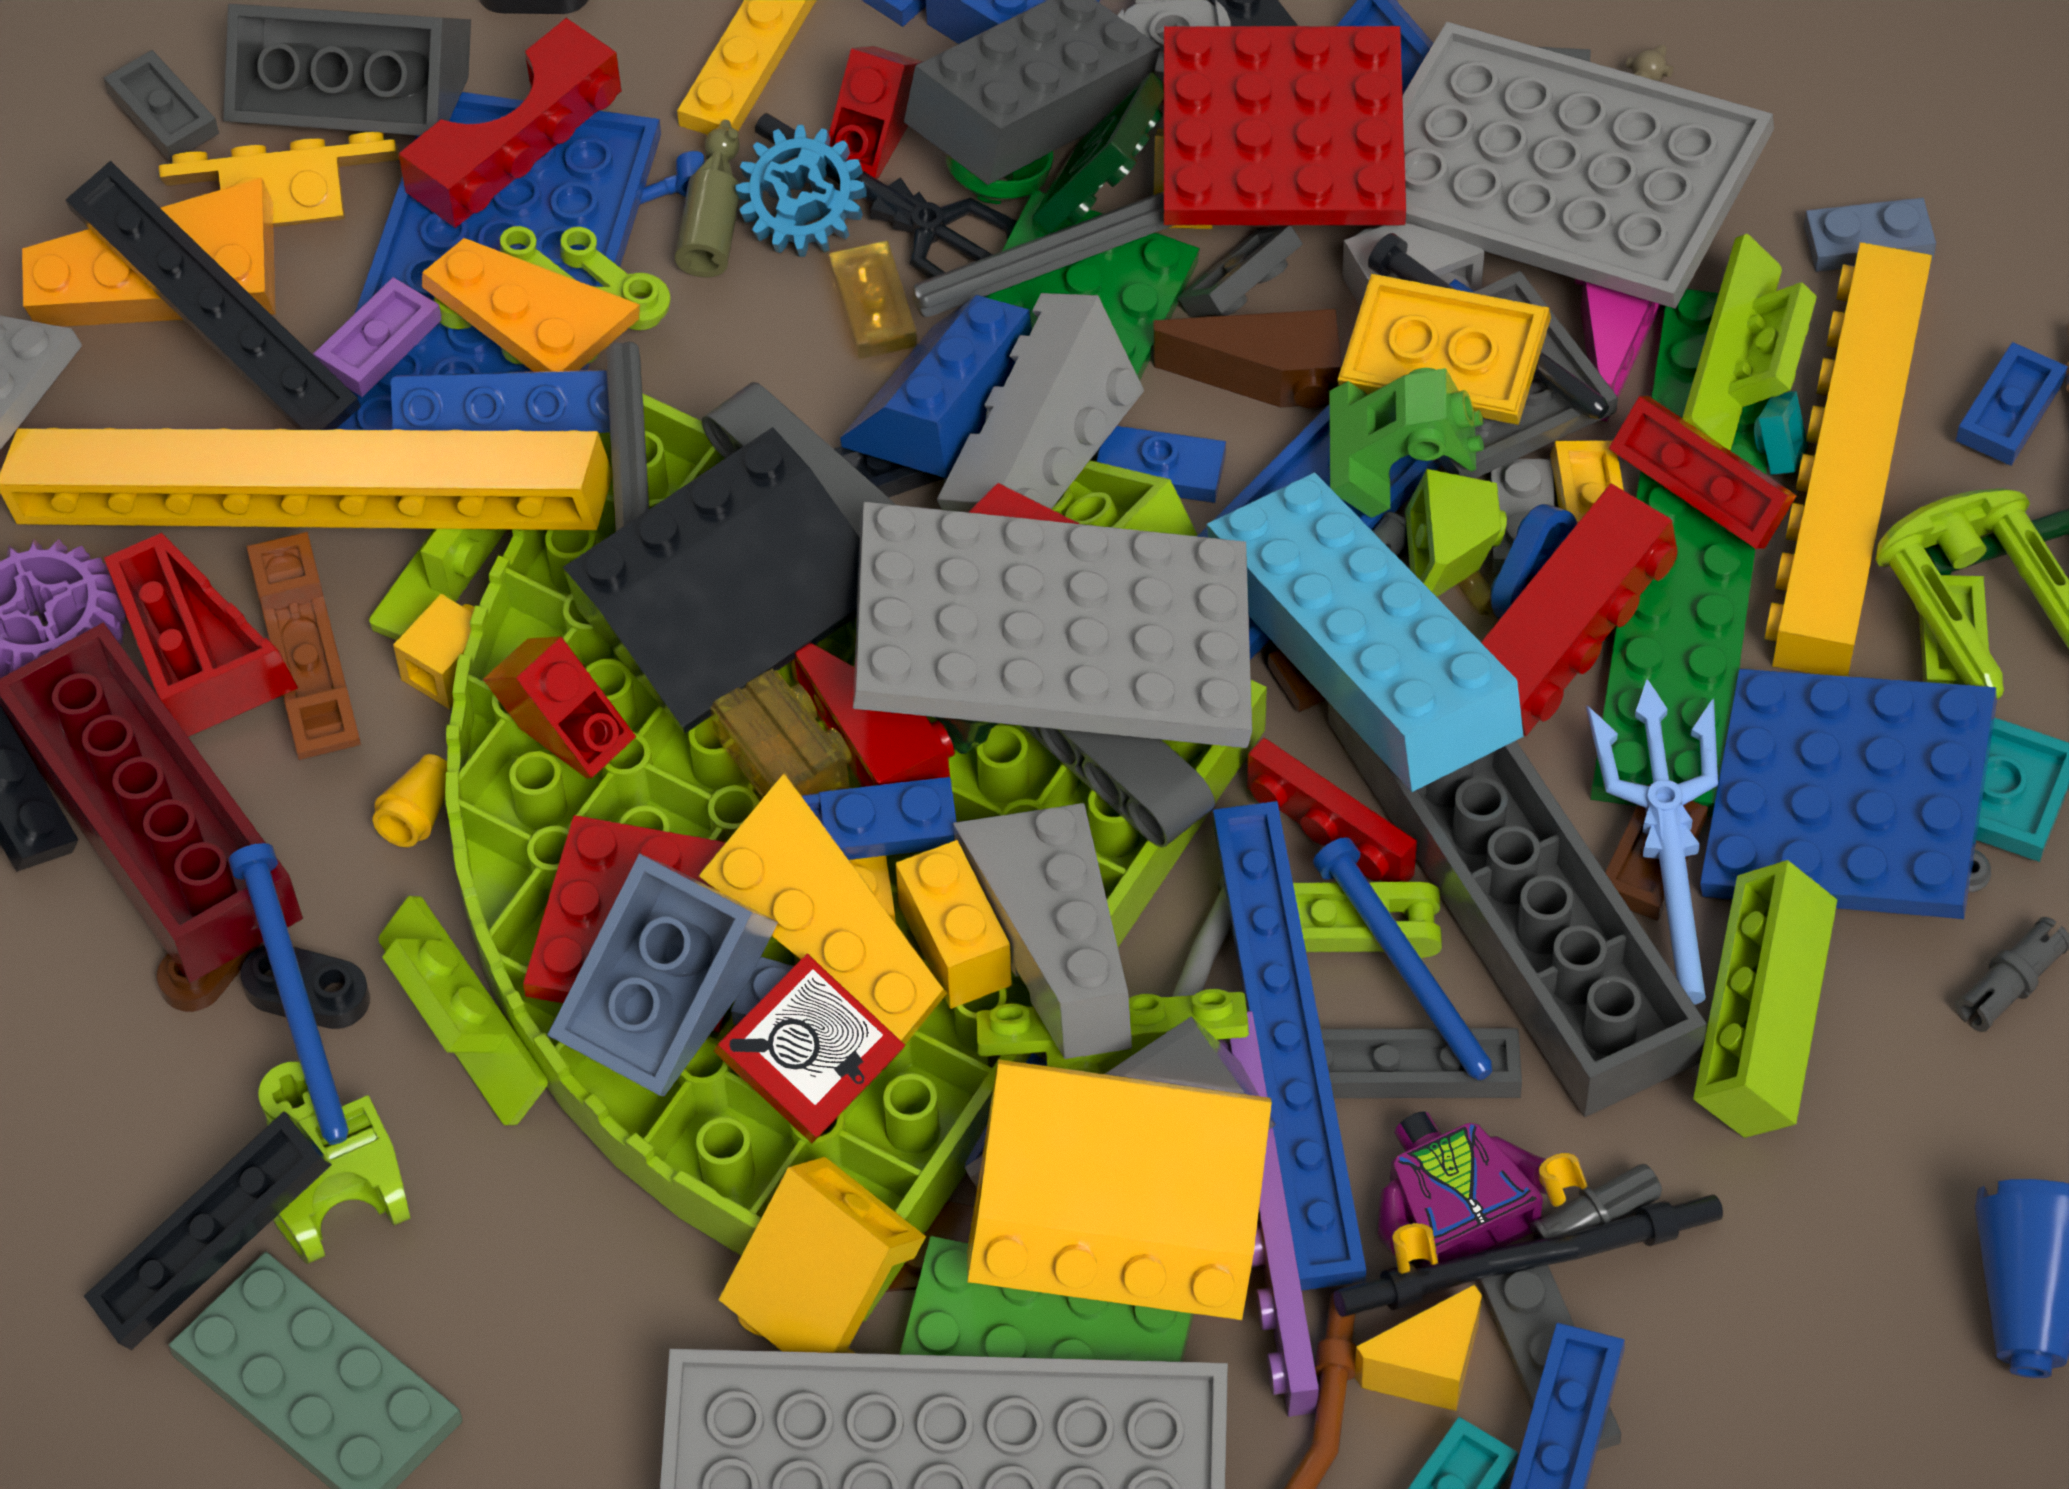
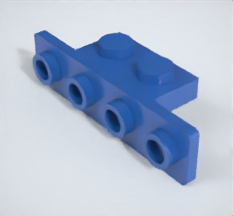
M607 370L397 375L390 382L393 430H578L610 433Z

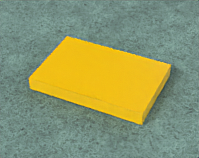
M1371 274L1338 377L1339 386L1349 381L1369 395L1398 378L1408 375L1415 369L1433 368L1437 370L1446 368L1457 389L1468 392L1474 411L1480 410L1482 417L1485 419L1519 425L1551 320L1550 308Z

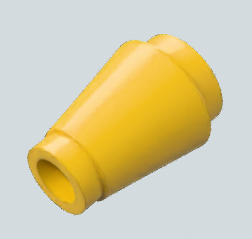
M434 754L424 755L419 762L376 799L372 822L377 832L385 840L399 847H412L418 841L425 840L430 836L445 799L446 760Z

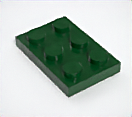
M1152 72L1071 150L1032 217L1049 234L1065 219L1072 224L1078 222L1097 201L1098 198L1094 194L1106 182L1111 187L1117 185L1137 163L1134 157L1149 141L1150 136L1147 133L1163 116L1158 106L1164 97V83Z

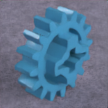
M797 125L794 138L786 140L784 134L779 129L774 130L773 139L775 145L768 149L765 145L756 142L753 148L759 159L757 163L742 161L740 165L743 176L750 180V182L736 185V193L739 199L750 201L740 208L742 217L745 222L756 221L752 230L757 240L761 241L773 234L772 244L778 253H782L789 242L795 243L799 257L806 256L808 243L817 242L820 249L825 253L830 250L827 238L829 235L835 233L845 240L850 236L844 222L846 218L861 220L863 216L861 207L853 201V199H861L867 196L864 182L854 180L863 173L858 159L846 161L850 150L844 140L836 143L831 148L828 130L821 128L814 139L807 137L804 125ZM793 157H797V158H795V159H793V160H790V161H788V162H786V163L780 164V163H782L783 161H785V160H787V159H790V158H793ZM827 164L836 171L840 178V191L836 190L833 184L824 181L827 174L825 169ZM805 182L810 183L812 193L802 191L797 199L792 197L791 188L801 190ZM763 191L768 192L771 198L779 200L776 206L777 215L775 218L764 206ZM824 217L815 223L805 225L806 223L813 221L817 218Z

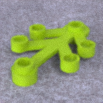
M513 226L502 233L500 237V252L574 279L536 249V236L530 229L522 226ZM584 227L567 229L561 236L560 256L563 262L574 268H583L604 286L595 288L640 304L639 320L629 327L630 329L647 330L653 328L665 317L670 307V292L661 279L648 273L627 274L596 249L597 239L591 230ZM513 244H522L527 248L522 250H515L509 246ZM579 244L587 248L584 250H574L570 246ZM434 297V302L439 304L442 318L440 323L452 329H465L472 326ZM502 348V354L508 361L514 364H523ZM595 356V357H594L590 362H588V363L593 362V361L597 358V356Z

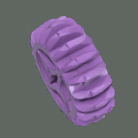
M33 539L29 551L18 553L10 545L8 546L7 558L0 562V678L103 622L118 643L123 644L122 637L124 631L122 625L126 623V613L109 570L101 558L91 559L90 554L85 551L82 545L68 552L67 546L60 539L49 550H43L42 546L35 539ZM34 611L40 613L43 622L47 621V626L42 625L38 615H34Z

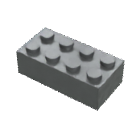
M1047 0L916 65L904 122L989 185L1049 154V152L1087 134L1151 72L1154 74L1160 46L1096 0Z

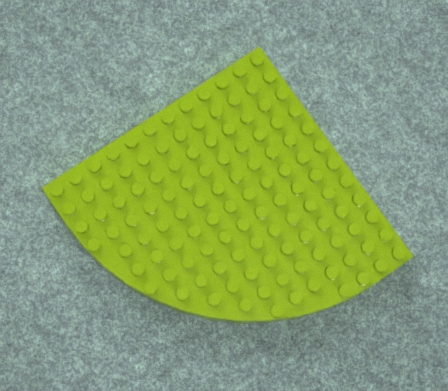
M643 394L649 509H651L724 460V458L708 440L701 420ZM599 433L612 467L610 433ZM612 477L597 530L512 529L513 537L503 557L498 555L488 575L490 583L481 599L480 605H475L470 620L471 632L464 653L459 654L452 691L454 701L450 725L446 726L448 749L445 800L453 844L455 868L464 910L487 983L503 1015L547 1077V1088L565 1113L619 1170L677 1217L742 1256L787 1168L822 1157L829 1159L924 1234L966 1174L965 1163L988 1124L997 1062L991 1068L988 1066V1056H980L978 1054L976 1013L982 1010H992L997 1006L1011 1003L1020 1004L1025 1007H1034L1030 1001L1028 988L1020 975L1015 976L1012 969V986L1003 988L952 1009L949 1008L945 998H943L905 1044L906 1046L899 1055L813 1144L714 1052L717 1044L736 1026V1024H733L731 1012L735 1001L725 1013L720 1032L712 1031L667 1094L660 1096L548 1036L563 1003L525 997L523 982L573 815L727 842L783 773L790 779L802 796L819 794V792L862 787L826 731L823 723L807 701L806 696L793 679L791 662L684 734L579 612L563 567L616 532ZM857 617L816 644V646L855 667ZM561 636L636 735V738L593 778H585L522 731L483 681L484 677L527 638ZM1251 680L1252 733L1248 748L1162 740L1202 776L1214 796L1215 804L1247 758L1248 753L1253 749L1265 731L1267 687ZM926 716L930 723L937 720L941 722L954 747L955 755L948 759L957 822L1084 803L1117 946L1119 947L1210 812L1166 847H1158L1139 833L1021 725ZM926 851L886 855L896 924L929 967L899 907L896 862ZM772 936L761 955L763 958L795 966L800 961L797 956ZM1042 1052L1034 1054L1041 1058ZM1032 1053L1001 1055L999 1060L1026 1063ZM906 1262L892 1266L863 1320L864 1322H866Z

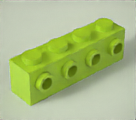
M1789 860L1737 875L1693 1100L1744 1138L1797 1124L1838 901Z

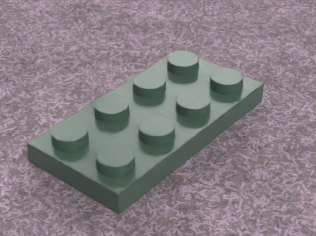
M267 1252L261 1255L169 1344L172 1356L330 1489H396L463 1422L459 1408Z

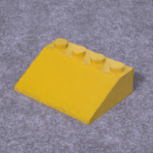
M998 1059L967 1248V1282L1242 1320L1254 1255L1272 1105L1271 1098Z

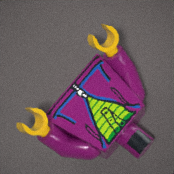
M1417 1112L1401 1121L1394 1131L1405 1152L1391 1161L1390 1182L1381 1190L1377 1234L1380 1241L1396 1256L1398 1272L1403 1274L1410 1272L1409 1261L1416 1259L1419 1268L1479 1251L1503 1247L1533 1233L1530 1230L1529 1223L1541 1218L1543 1204L1541 1193L1547 1194L1550 1203L1558 1207L1566 1202L1564 1188L1576 1186L1583 1190L1588 1185L1579 1160L1573 1154L1560 1153L1546 1159L1534 1155L1498 1136L1490 1137L1480 1125L1475 1123H1466L1442 1135L1428 1112Z

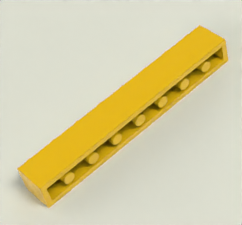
M1860 242L1855 266L1843 264L1836 300L1847 302L1845 313L1833 311L1826 347L1837 348L1835 360L1823 358L1816 394L1827 396L1826 406L1813 405L1806 442L1817 444L1815 456L1803 454L1796 490L1807 492L1805 505L1792 503L1786 533L1787 540L1797 541L1795 554L1782 552L1775 589L1787 591L1784 604L1771 603L1765 632V640L1776 642L1773 667L1809 674L1847 677L1849 675L1932 255Z

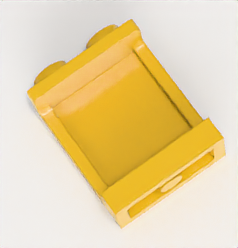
M826 1157L787 1168L718 1300L738 1315L739 1323L746 1330L755 1335L765 1337L782 1352L855 1353L849 1346L892 1266L914 1259L926 1236Z

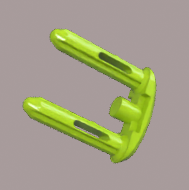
M2005 488L1968 491L1944 497L1918 508L1899 520L1886 532L1878 543L1875 559L1879 566H1891L1913 601L1916 610L1922 615L1964 684L1996 687L1997 700L2001 698L2004 692L2003 673L1924 548L1939 544L1955 569H1961L1973 564L1985 554L1987 548L1980 536L1994 532L2016 566L2019 575L2025 580L2069 649V579L2025 513L2030 504L2027 496L2019 491Z

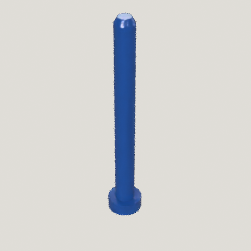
M1348 837L1339 838L1327 844L1314 857V867L1323 879L1335 878L1468 1075L1476 1080H1483L1492 1073V1061L1356 863L1361 854L1356 845Z

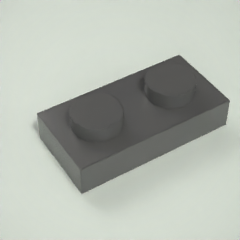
M153 50L104 77L107 93L170 162H172L173 155L189 152L219 134L216 118Z
M1291 225L1258 228L1178 296V299L1190 317L1205 315L1228 316L1236 312L1247 302L1248 298L1245 293L1257 283L1267 282L1281 274L1288 266L1285 259L1303 243Z

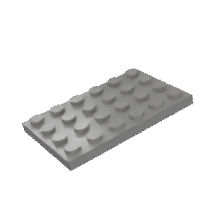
M1446 21L1403 94L1406 223L1440 232L1492 254L1676 308L1774 130L1773 114Z
M863 502L860 520L853 709L1248 748L1252 733L1246 542Z

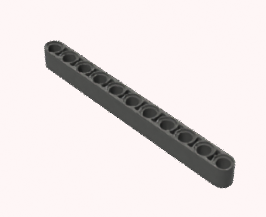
M749 383L702 418V427L708 440L724 459L773 427L810 467L859 537L863 502L896 505L759 383ZM1022 726L1139 833L1158 847H1166L1215 806L1214 796L1202 776L1161 739Z

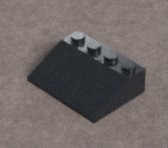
M772 427L565 565L563 570L579 612L681 731L686 734L796 659L795 652L810 643L818 644L857 617L860 537L810 467Z

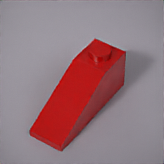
M812 643L795 652L796 659L791 661L793 679L806 696L807 701L823 723L826 731L862 787L950 777L948 758L953 757L955 751L952 741L940 721L937 720L930 723L927 717L922 715L853 709L855 667Z

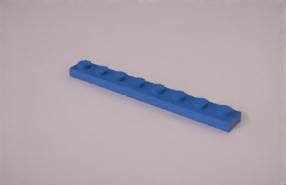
M1278 802L1213 809V827L1242 987L1245 994L1247 1012H1253L1267 1097L1271 1098L1272 1101L1270 1115L1276 1124L1273 1127L1301 1291L1366 1282V1265Z

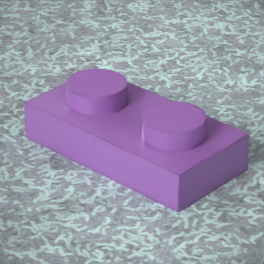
M393 277L317 349L313 355L348 389L363 397L442 320L439 304Z

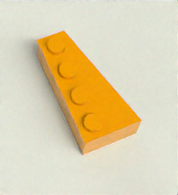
M262 178L161 207L182 230L271 315L276 314L273 201ZM90 229L22 248L23 307L34 322L66 327L183 320Z

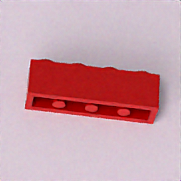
M1612 483L1604 490L1481 642L1517 679L1523 735L1525 736L1530 733L1539 720L1545 722L1554 715L1562 702L1564 689L1577 673L1585 674L1591 669L1600 655L1602 642L1615 626L1622 627L1632 618L1637 610L1640 595L1653 579L1661 580L1670 571L1676 560L1678 550L1672 519Z

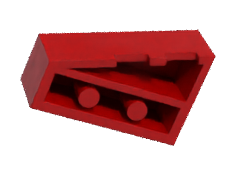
M162 532L104 557L157 695L188 737L299 689L279 650L267 638L264 639L246 621L244 615L231 602L228 603L211 586L208 578Z

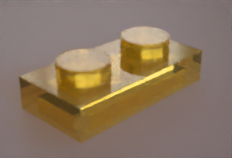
M888 240L830 253L831 269L858 358L863 359L916 347L917 331Z

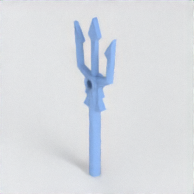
M1647 679L1635 712V718L1645 724L1653 784L1650 787L1619 779L1611 747L1617 740L1618 733L1589 706L1585 707L1606 792L1645 808L1646 818L1643 833H1648V837L1644 846L1643 857L1656 858L1660 861L1676 979L1695 1005L1703 1002L1706 995L1685 857L1698 854L1699 842L1690 831L1693 820L1683 805L1718 785L1714 698L1691 731V736L1700 741L1701 776L1677 784L1669 780L1661 721L1667 716L1668 709Z

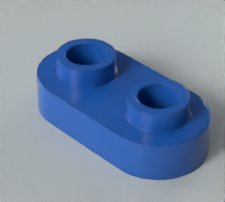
M1541 504L1533 508L1522 519L1517 530V536L1500 573L1495 577L1491 586L1492 609L1498 619L1504 615L1577 525V520L1571 512L1548 504Z

